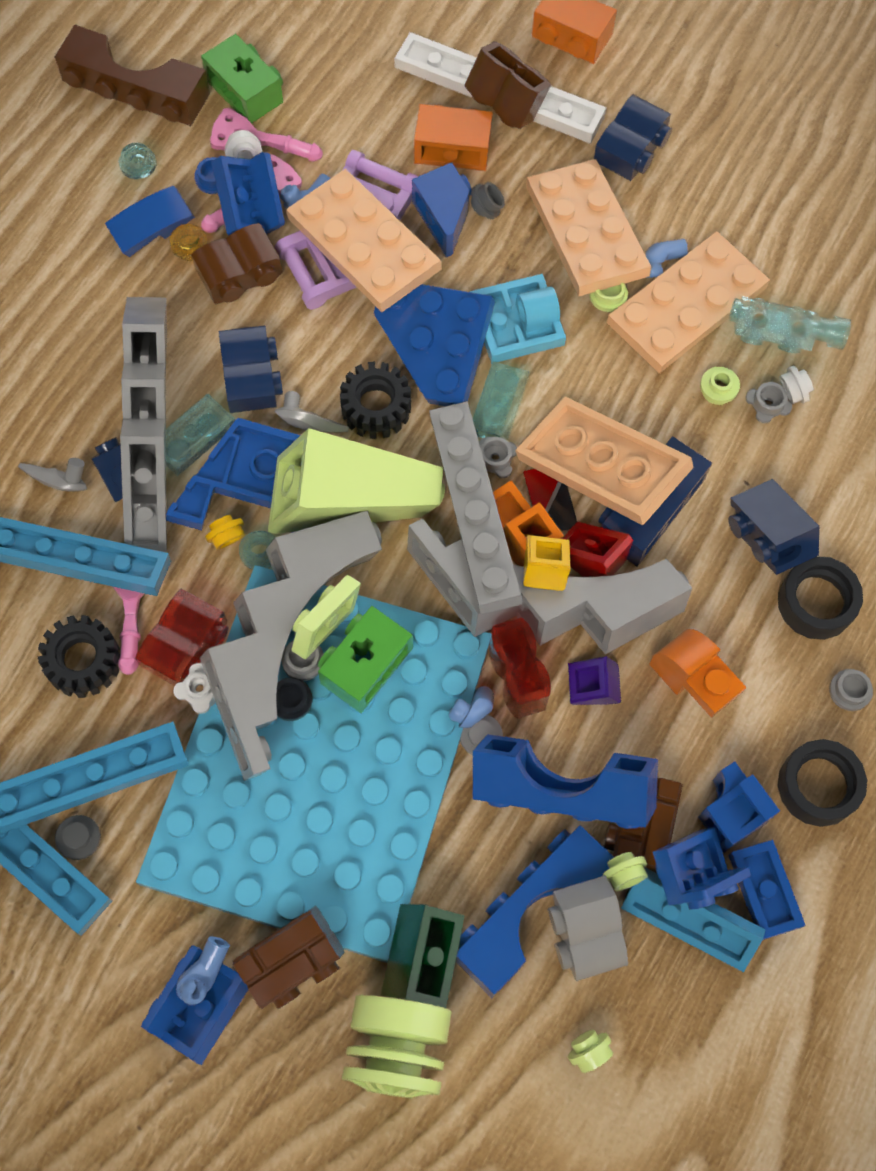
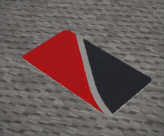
M536 469L524 471L523 474L532 507L540 502L560 531L570 530L577 523L568 486Z

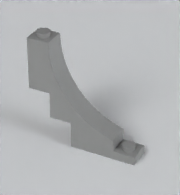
M127 297L122 322L124 365L121 378L123 421L120 435L124 544L167 552L166 298Z
M368 511L276 537L266 548V552L277 582L244 591L233 603L246 637L208 648L200 657L244 781L259 776L270 769L268 761H271L269 745L264 736H258L256 730L267 727L277 719L276 692L278 672L283 650L296 619L318 589L346 570L370 561L382 550L380 530L375 522H371Z
M424 519L409 525L408 552L474 637L517 616L541 646L581 624L606 655L683 613L692 591L687 577L681 571H677L667 559L629 573L601 577H568L563 591L524 586V568L513 564L523 604L481 614L462 539L446 546L441 534L436 530L432 531Z

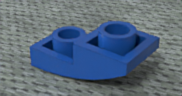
M173 185L129 206L108 220L105 225L122 253L131 257L156 237L168 238L195 217L178 189Z

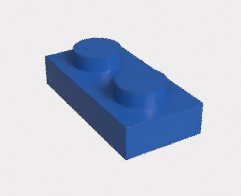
M773 840L740 849L728 855L733 869L749 867L751 876L739 882V886L753 923L765 929L763 940L806 926Z

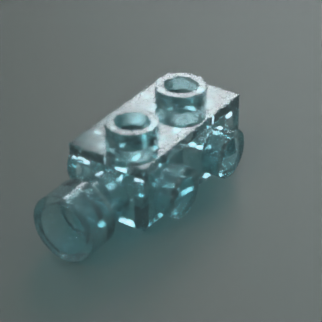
M742 296L741 299L734 298L729 316V321L735 322V334L741 335L740 340L754 345H762L763 340L777 343L779 349L790 353H800L801 349L812 351L815 340L826 342L827 347L843 350L851 328V319L834 316L833 319L820 317L818 312L804 310L801 307H791L768 302L761 298L754 299ZM756 314H763L760 317H754Z

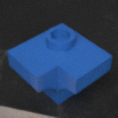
M734 761L722 769L712 780L716 787V800L707 806L698 818L705 828L715 827L721 849L725 853L766 825L780 810L756 777L752 774L747 778Z

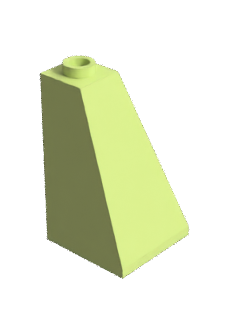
M308 428L277 457L268 532L274 534L296 532L364 511H368L371 522L375 523L421 518L438 507L444 498L445 485L442 483L443 467Z

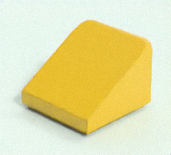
M527 535L523 585L532 588L563 591L570 573L569 540Z

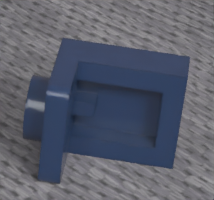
M115 437L95 447L98 455L90 459L97 468L114 502L123 499L121 443Z

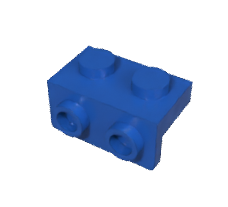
M261 152L251 159L219 156L211 161L227 235L257 223L261 224L266 235L284 226L285 220L270 153Z
M715 827L701 829L653 851L656 872L662 882L669 906L687 903L688 908L693 910L712 905L716 902L714 897L738 891L737 883L751 876L749 867L728 870Z
M193 945L185 957L177 964L174 974L160 996L150 1006L141 1027L192 1061L202 1065L247 993L248 986L243 982L238 972L222 963L212 988L206 993L203 1001L196 1005L186 1004L178 997L176 985L178 978L200 958L203 951Z

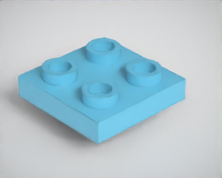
M543 274L470 291L471 293L493 296L495 301L484 341L491 364L565 346L566 335L560 322V306L557 294L552 286L547 287Z

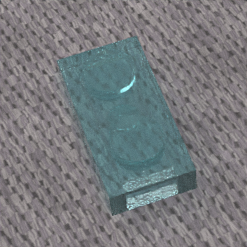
M492 362L473 417L477 437H501L506 441L509 440L529 380V371Z
M206 394L166 428V466L179 476L222 439L234 423L235 418L209 394Z

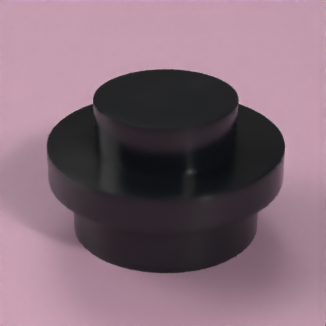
M297 678L280 680L277 682L276 692L277 717L285 721H296L303 718L310 711L313 702L309 686Z

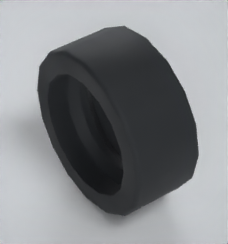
M817 556L795 566L784 579L778 592V608L784 622L796 633L809 639L825 640L840 635L858 616L863 604V588L857 575L846 564L831 557ZM813 577L831 582L840 591L844 600L841 613L832 619H819L808 614L800 606L796 597V590L804 579Z
M820 739L806 742L790 754L779 770L778 790L781 801L791 815L805 824L824 827L838 824L860 807L866 796L868 779L862 762L852 750L839 742ZM820 758L828 760L838 767L844 775L847 784V792L842 802L834 807L822 808L806 800L799 790L797 776L801 766L807 761Z

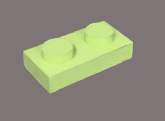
M346 575L335 587L329 585L321 594L317 605L311 611L305 609L296 619L292 629L296 634L291 651L306 660L353 612L361 583Z

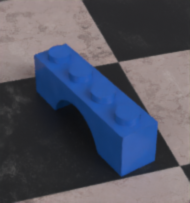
M487 734L473 750V800L486 801L494 807L516 806L529 808L531 812L536 814L559 813L572 815L574 819L579 821L602 820L614 822L619 827L627 829L646 828L656 810L658 759L614 753L604 769L598 774L584 779H569L547 769L534 754L529 740Z
M581 825L571 834L564 829L547 847L552 854L541 865L534 860L518 876L517 880L522 885L510 897L503 892L486 909V912L491 917L479 929L472 924L461 934L456 963L491 999L526 962L519 941V925L524 912L536 901L553 896V891L602 877L603 873L609 869L607 863L614 857Z

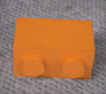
M541 0L534 11L532 37L570 53L576 58H581L594 64L613 35L617 9L596 0Z
M420 104L414 137V163L444 166L452 162L455 168L486 171L493 112Z

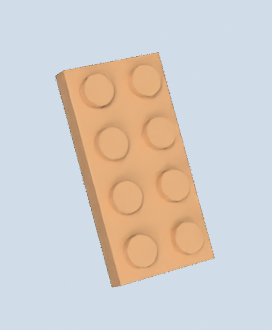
M596 159L527 177L526 188L578 296L596 292L598 289L604 290L618 286L621 283H629L650 277L651 265Z
M347 169L342 170L286 209L288 219L381 312H384L442 270L441 260Z
M716 231L610 313L607 324L660 374L767 288L770 279Z
M566 396L515 450L519 461L642 526L694 468L690 456Z

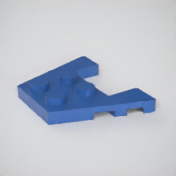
M237 417L209 454L206 463L196 475H193L177 501L173 502L168 508L166 521L202 531L214 493L271 508L277 457L301 435Z

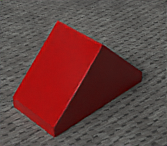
M577 522L562 538L569 540L570 567L582 577L614 575L625 564L633 543V539L629 534L582 522Z

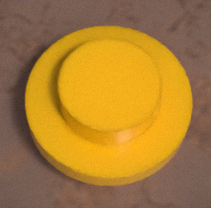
M231 515L221 517L209 525L211 531L205 538L208 543H213L216 550L223 549L245 536L242 529L244 522L242 518L233 520Z

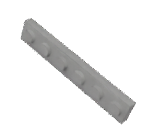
M468 401L429 410L480 613L484 614L522 605V595Z

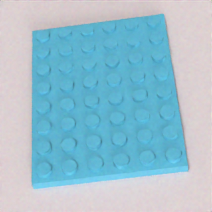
M255 565L245 591L277 582L274 571ZM323 585L318 589L301 613L305 609L311 611L317 605L321 594L328 586ZM358 595L353 612L320 644L323 653L331 646L337 648L347 636L345 635V630L350 621L358 613L364 615L371 605L413 635V649L362 713H359L321 685L319 675L311 680L303 681L309 686L312 693L313 702L310 711L303 718L296 721H285L277 717L267 727L256 730L258 736H264L271 751V761H268L270 769L259 776L245 781L216 703L206 713L199 714L184 752L189 766L178 769L136 883L143 887L277 929L282 928L316 906L321 911L344 950L388 963L400 904L411 903L463 728L459 727L458 722L452 721L449 718L448 713L451 707H454L457 699H463L468 704L472 703L492 634L484 632L474 637L464 625ZM237 614L226 643L246 637ZM293 630L289 634L285 647L294 641L296 633ZM367 652L363 657L356 654V662L358 663L362 658L371 660L370 653ZM282 662L278 672V682L285 678H291L285 673Z

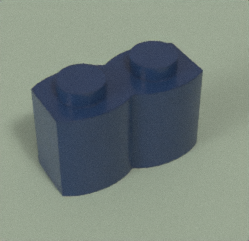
M634 94L631 95L620 109L615 120L609 124L598 140L594 159L597 160L599 165L629 181H632L638 172L644 174L652 162L654 156L652 152L657 146L663 148L670 137L672 128L668 125L671 114Z
M265 325L219 331L226 395L230 413L276 408L275 395H283L280 371L272 372L270 361L278 360L275 336L267 337Z

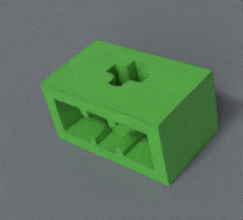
M236 33L201 55L207 82L237 113L246 117L251 124L283 103L281 87L283 80L278 70L274 66H268L260 58L255 47L250 43L246 44Z
M372 605L364 615L358 613L350 621L345 630V635L347 636L337 648L335 646L328 648L318 663L320 668L318 670L320 684L359 713L364 711L413 649V635ZM367 652L370 653L371 660L362 658L358 663L356 662V654L363 657Z

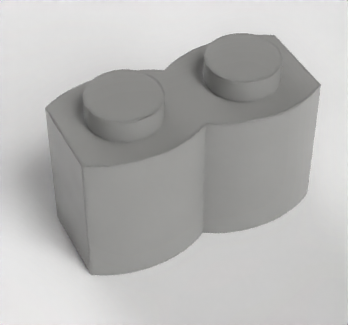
M606 876L553 891L555 906L548 908V913L555 934L561 935V942L555 943V949L562 969L570 968L575 980L579 981L627 966L628 955L622 933L620 908L616 894Z

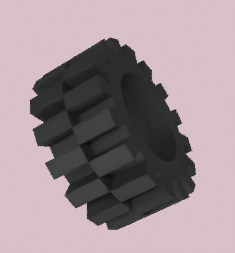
M375 361L368 362L367 370L363 369L362 364L356 366V375L349 371L346 375V382L342 381L340 386L341 412L343 419H347V426L351 430L356 427L357 435L362 437L366 431H369L370 439H377V432H382L383 438L390 437V429L398 433L401 430V422L406 424L409 420V413H411V388L408 386V379L405 375L400 377V370L395 366L389 372L388 363L382 362L380 369L375 368ZM370 391H383L391 398L389 406L382 410L366 409L360 401L362 396Z
M74 615L67 617L68 624L63 626L59 620L53 624L57 629L54 633L48 629L43 636L47 642L46 644L39 643L38 650L42 656H38V662L43 668L42 672L58 691L61 689L65 695L70 697L72 693H75L78 698H86V692L90 691L94 696L100 693L98 689L100 685L103 684L108 688L112 684L109 679L111 675L117 677L120 671L116 666L120 659V653L118 652L120 648L107 627L105 628L101 621L95 619L92 622L90 617L81 615V621H77ZM77 643L91 644L95 647L96 656L88 668L75 671L66 667L64 658L70 647Z

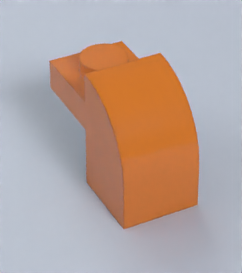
M512 480L493 491L510 556L516 564L524 567L527 535L563 538V533L542 504L539 502L531 507Z
M686 629L654 654L649 663L676 695L686 689L711 718L747 688L718 656L721 649L707 636L694 629Z

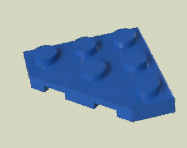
M421 284L384 312H381L375 306L373 314L427 402L446 407L468 401L495 305L493 296Z

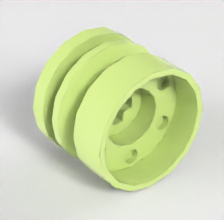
M357 995L355 997L351 1029L370 1036L369 1045L347 1047L346 1055L365 1059L366 1066L365 1069L344 1067L342 1080L353 1082L368 1092L413 1099V1097L429 1094L440 1095L441 1082L421 1078L422 1069L443 1071L444 1062L425 1055L424 1052L425 1045L447 1044L451 1010L396 998Z

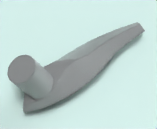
M295 391L286 392L283 407L275 410L278 416L286 423L303 430L310 428L330 433L348 432L349 426L320 417L314 412L300 409V395Z
M70 458L68 460L66 472L56 468H44L20 463L18 466L26 474L48 487L68 492L87 490V486L81 479L85 463L79 458Z

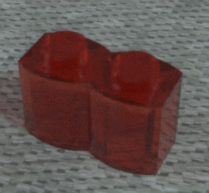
M180 589L168 603L158 624L143 641L135 656V660L141 668L173 686L183 682L189 675L190 667L196 663H201L200 657L208 648L221 645L225 640L229 630L228 626H226L228 620L225 613L191 593Z
M522 617L493 625L489 646L491 664L498 676L503 679L502 691L505 704L511 714L517 719L545 711L551 692L549 674L543 663L536 657L537 646L534 633Z

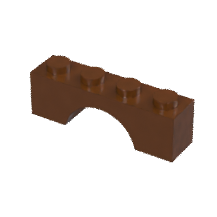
M75 24L54 56L62 81L68 85L98 93L106 99H115L129 104L140 111L152 112L163 116L171 122H180L192 126L210 95L205 69L173 58L162 66L151 70L137 71L124 68L114 61L107 35Z

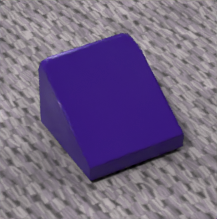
M604 656L568 663L570 704L608 705L621 703L619 666L615 661Z

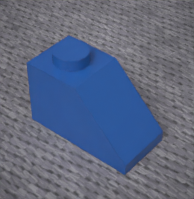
M452 162L412 179V203L446 258L453 255L468 214L469 196H471V186L467 177L464 174L460 175Z

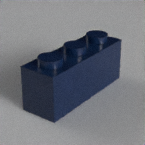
M673 436L666 445L690 456L694 468L642 526L608 507L604 510L598 521L602 528L629 534L632 537L633 543L627 560L637 567L705 481L712 465L711 461Z

